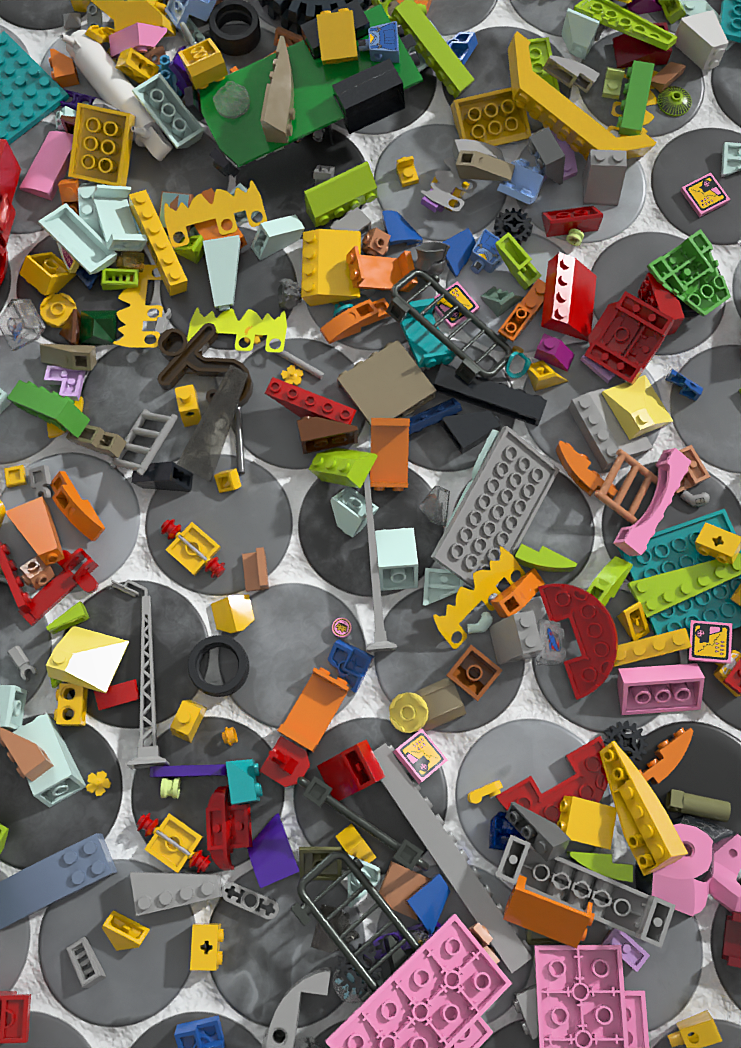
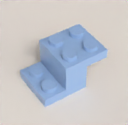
M169 0L165 12L175 27L181 29L180 23L184 22L186 24L189 15L207 21L217 0Z
M518 159L512 161L511 164L515 165L511 182L503 181L500 183L497 191L530 205L535 202L541 186L548 176L537 165L536 167L530 166V162L527 160Z

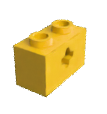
M705 523L695 541L696 550L704 556L710 555L715 557L721 563L733 565L741 550V536Z
M221 923L193 924L190 970L216 971L219 965H222L223 951H219L220 942L224 940V929H221ZM207 941H209V945L213 946L208 952L206 948H203Z

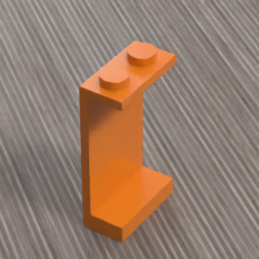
M210 188L201 193L210 204H213L215 195L213 189ZM216 218L193 224L198 233L204 238V241L239 235L240 249L247 245L238 227L236 232L226 235L220 234ZM224 219L221 222L222 229L226 231L230 230L233 226L230 219Z
M354 246L346 255L353 288L391 291L394 284L410 271L415 270L411 251H404L398 258L360 255L358 246ZM417 277L413 278L399 291L410 292L418 284Z
M371 418V453L378 456L370 470V487H374L373 490L384 491L385 487H393L392 491H404V488H408L409 418Z
M314 667L311 678L285 722L277 730L280 734L311 752H314L349 691V687L346 686L348 683L339 677L337 679L329 676L330 672L322 667L319 670Z
M519 875L506 904L503 920L577 949L580 940L584 941L586 938L587 925L591 926L595 915L592 913L593 903L588 902L584 912L524 889L527 877Z

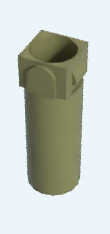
M671 789L666 793L665 810L727 822L730 817L731 805L727 801Z

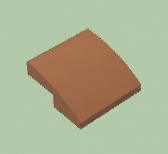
M692 445L679 450L691 460V463L674 496L711 477Z
M391 861L379 893L392 910L417 920L416 914L406 900L420 890L430 878Z

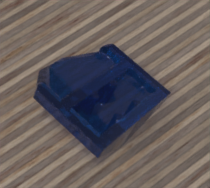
M499 811L490 821L489 849L505 851L510 835L524 841L526 840L505 818L507 812Z

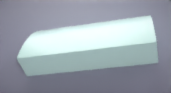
M66 203L38 221V224L90 275L116 262L117 253L108 250L106 242Z

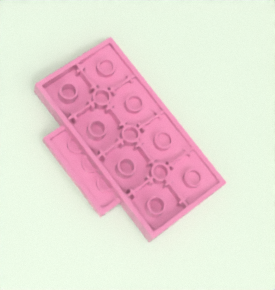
M453 914L325 1040V1043L329 1048H479L493 1033L481 1018V1015L512 983L457 915Z
M534 945L539 1048H649L645 991L624 990L621 945H578L577 949L569 945Z

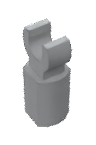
M170 308L167 309V313L162 314V317H158L155 323L154 331L159 332L160 335L168 328V320L172 315Z
M15 646L7 652L17 669H21L20 675L24 680H29L26 675L29 670L35 675L38 674L36 668L29 665L30 661L20 646Z

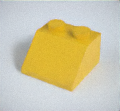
M52 252L26 256L19 273L43 295L58 293L76 275L75 273H69L65 263Z

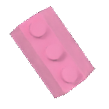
M137 22L109 35L111 57L119 58L120 52L130 47L139 53H147L166 34L167 28Z

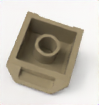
M449 678L414 692L423 698L428 707V720L424 727H422L426 731L466 715L465 707L456 686Z

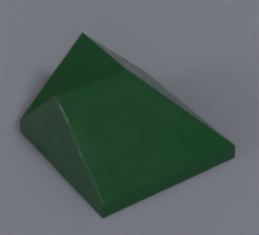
M81 311L79 345H116L113 342L117 341L118 316L116 312L118 311Z

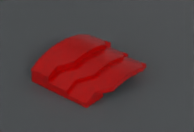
M625 291L618 302L608 304L599 321L588 335L590 347L584 356L633 385L664 341L674 323V319Z

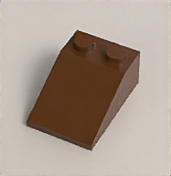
M305 416L297 420L303 454L358 443L357 426L311 416Z

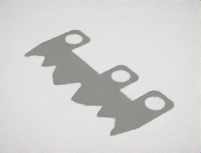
M449 157L443 161L451 171L436 170L435 176L439 183H430L433 188L432 191L422 190L420 192L432 201L458 212L463 207L464 201L451 195L452 191L456 187L464 192L472 193L477 187V183L470 179H460L455 158ZM468 181L472 183L473 187L471 189H464L462 183ZM455 199L459 201L460 205L453 208L448 202Z

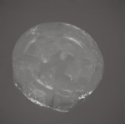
M228 81L213 96L217 112L228 119L241 117L250 107L248 91L233 81Z

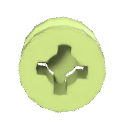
M168 777L162 778L161 798H167L168 796H172L175 799L179 798L180 778H174L173 780H170Z

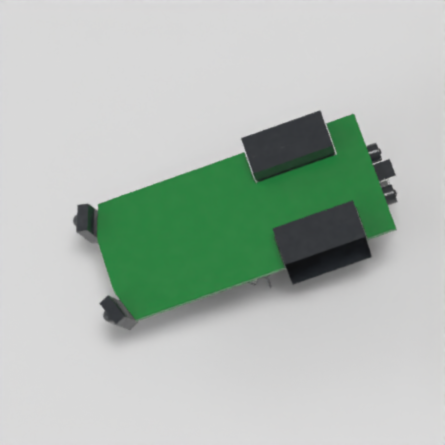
M354 0L332 10L331 13L338 12L342 8L353 10L358 60L323 65L317 18L300 25L303 40L287 47L293 74L295 119L291 122L293 132L292 136H289L288 143L267 142L260 121L266 86L270 84L271 79H269L270 71H273V60L277 59L276 53L226 75L221 81L209 83L206 88L199 89L200 94L193 86L184 88L185 96L182 98V103L198 121L205 119L219 149L238 167L253 160L257 161L264 158L266 155L279 151L285 145L292 142L299 143L303 137L309 134L318 142L322 141L323 138H328L333 145V123L342 119L347 131L351 134L405 109L404 90L423 81L417 69V66L420 65L417 53L415 51L408 53L406 50L417 45L411 34L405 36L404 30L398 24L400 63H392L390 58L383 62L371 61L369 50L359 51L358 40L369 39L368 29L370 27L390 23L391 21L381 4L363 11L359 2ZM216 148L210 153V156L214 159L213 166L221 174L235 177L239 173V170Z

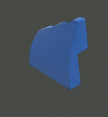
M459 32L446 42L463 65L478 44L475 32Z
M392 210L382 211L385 233L391 236L389 239L390 245L405 242L407 246L423 243L422 237L400 213Z
M469 228L442 242L450 245L444 258L455 278L459 276L461 269L469 261L472 250L476 245Z
M674 369L668 372L665 380L682 387L679 394L694 401L700 397L703 387Z
M339 639L334 642L327 660L333 667L337 668L341 678L346 679L352 687V692L356 693L374 656Z
M436 874L420 890L406 900L429 935L434 932L450 894V889L440 874Z
M219 1015L177 1024L174 1036L178 1048H226Z

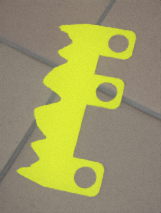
M197 307L190 321L188 341L204 324L212 323L215 325L218 333L237 334L235 349L237 351H251L254 346L255 335H267L265 346L267 352H282L284 350L287 330L285 311L275 320L269 313L262 320L256 312L248 309L242 319L238 321L233 309L222 312L216 318L213 311L203 317ZM250 326L251 329H249L248 334L245 335V329ZM241 338H249L250 345L246 348L240 347L239 341ZM272 339H279L281 341V346L278 349L270 348L269 343Z

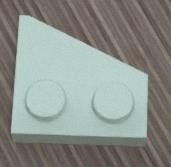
M725 142L723 144L721 177L741 170V143Z
M425 568L423 606L457 593L458 589L463 587L464 581L447 569Z

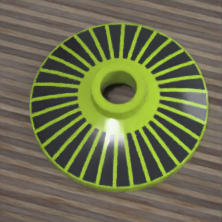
M677 86L667 87L659 93L657 99L660 110L674 117L686 114L692 104L689 93Z

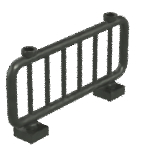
M412 270L393 285L390 293L393 299L386 312L398 323H401L407 313H409L462 360L455 373L466 383L470 384L477 374L484 378H492L507 364L510 355L513 353L512 348L506 343L508 339L501 334L497 335L439 284L440 278L437 274L429 276L422 270ZM413 278H422L427 284L405 301L398 294V291ZM431 286L440 296L419 313L409 303L427 287ZM442 298H445L454 307L433 325L422 315ZM455 310H458L467 320L446 337L436 327ZM471 321L481 331L460 349L450 339ZM485 333L495 343L474 361L464 351ZM498 345L505 351L506 355L491 370H484L478 363Z
M302 776L297 778V783L306 789L302 795L319 807L326 803L395 851L396 854L393 858L411 871L414 866L423 871L429 870V864L420 858L424 851L406 839H404L402 844L392 839L330 796L332 788L315 776L311 782Z
M333 851L301 878L297 886V893L303 903L299 905L296 902L290 907V910L303 926L311 921L310 914L318 921L371 989L372 993L369 994L367 991H364L358 996L364 1003L380 987L371 974L406 941L414 951L421 945L361 871L364 867L357 857L352 859L346 852ZM335 860H342L349 869L312 900L306 893L308 883ZM352 872L362 886L326 918L316 906V903ZM366 890L376 904L345 932L339 935L329 921L362 891ZM380 907L390 921L353 953L343 938L375 909ZM393 924L404 938L367 971L357 956Z

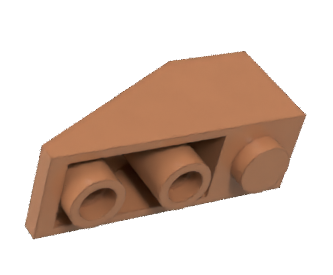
M0 727V744L4 748H8L7 755L13 763L16 762L19 767L16 770L22 778L27 777L33 782L54 766L45 751L37 744Z

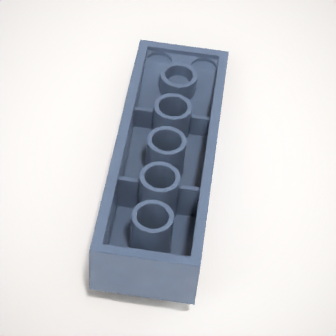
M96 833L0 882V930L117 873L103 834Z

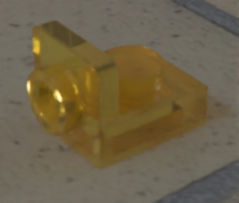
M122 251L120 256L116 258V267L118 269H139V272L142 273L144 271V253Z

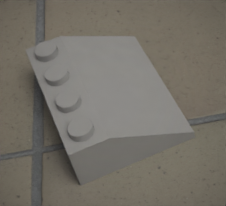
M612 387L588 392L572 399L568 407L602 471L612 468L618 456L616 454L618 449H622L634 458L653 448L645 434L629 440L602 395V391Z

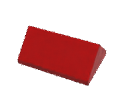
M594 206L542 212L546 237L569 235L571 229H578L583 233L598 231L603 219V213Z

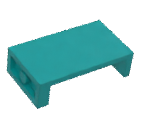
M434 298L411 301L409 304L420 313L434 301ZM435 305L422 315L433 325L436 323L432 314ZM407 313L400 325L418 367L430 368L435 365L450 364L456 355Z

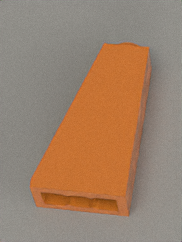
M43 497L6 511L11 522L45 566L64 559L49 506Z

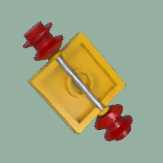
M175 519L166 520L162 524L161 534L167 533L168 540L176 538L166 548V551L195 576L204 566L205 572H212V578L220 577L224 573L225 563L219 564L218 557L212 558L220 550V545L193 522L182 533V526L180 524L174 525Z
M150 813L147 815L143 814L136 824L138 826L137 831L143 829L145 837L152 833L154 834L144 850L177 873L181 871L188 859L190 860L189 868L197 867V874L200 871L205 872L211 863L208 860L210 855L202 856L203 850L194 852L203 836L170 813L160 827H157L158 818L151 820Z

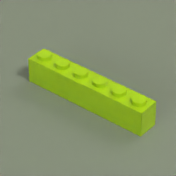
M404 0L394 8L391 14L393 21H397V25H401L405 36L408 34L413 36L417 43L414 46L415 50L422 55L426 64L433 69L438 80L443 82L448 93L456 99L473 84L475 79L414 0Z

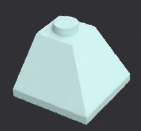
M568 8L561 35L569 53L585 60L594 43L600 21Z
M348 486L331 498L330 501L337 526L345 534L354 537L367 524L365 497ZM372 503L374 515L379 507Z

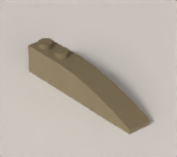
M280 36L276 49L277 59L273 60V71H270L269 79H271L270 84L266 86L260 121L267 142L288 143L289 136H292L293 132L291 122L295 119L294 83L284 36Z

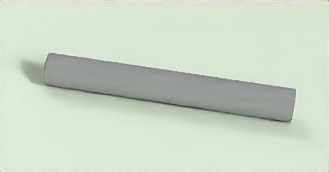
M285 350L274 352L320 380L323 378V372Z

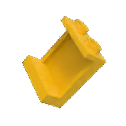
M342 8L338 12L322 11L316 15L323 65L358 60L353 10Z
M564 796L560 803L561 814L557 826L572 841L611 850L617 813L616 807L574 796Z

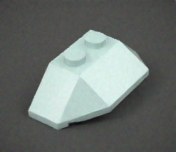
M97 182L81 183L78 188L79 216L105 241L91 197L96 185L104 184Z

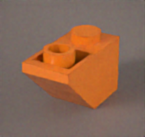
M50 49L51 57L48 58L50 66L54 70L51 71L53 80L62 88L79 85L78 72L73 59L55 49Z
M78 178L61 180L58 187L62 205L66 203L79 216L78 188L80 181Z

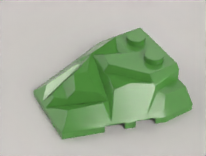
M701 229L688 237L679 246L646 266L657 282L702 317L731 297L724 276L719 275L717 266H719L718 260L714 261L712 256V244Z

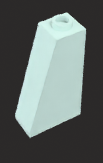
M239 235L203 241L214 307L219 309V311L230 310V307L234 306L241 243Z

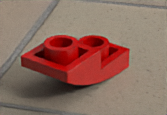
M136 679L109 686L107 693L94 691L98 710L140 699Z

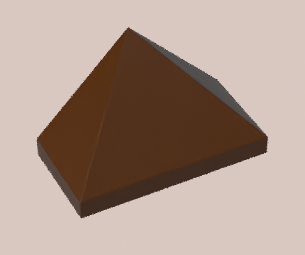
M73 309L59 333L70 345H79L81 315L78 309Z

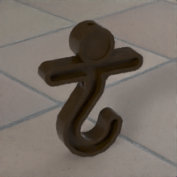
M204 324L190 341L179 329L171 328L161 333L158 339V346L164 358L170 361L157 378L162 389L171 390L185 374L231 377L236 380L235 388L227 393H222L216 389L209 390L206 393L209 405L219 411L230 412L248 402L252 395L253 383L249 370L244 364L235 359L202 356L218 338V332L214 324Z

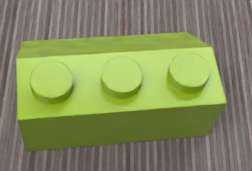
M333 448L317 453L308 470L321 481L360 489L378 456L374 453Z

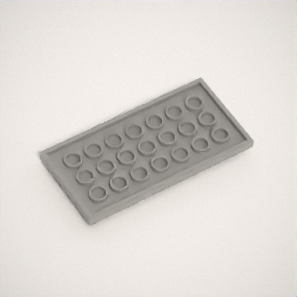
M504 426L431 558L474 589L473 573L479 570H490V561L500 560V546L514 556L560 469L512 429Z

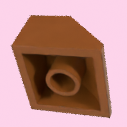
M470 645L446 676L478 702L503 670L474 646Z

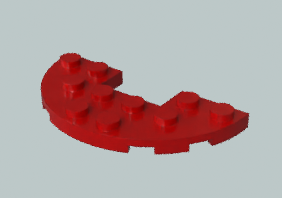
M560 583L538 586L550 624L569 618L582 656L564 661V665L575 698L578 700L598 689L608 678L614 667L618 651V637L615 624L606 607L595 596L584 589Z
M601 736L565 755L575 774L549 790L541 793L532 776H529L495 797L506 811H508L511 802H515L555 824L560 820V803L564 796H574L600 803L608 785L599 753L605 748Z

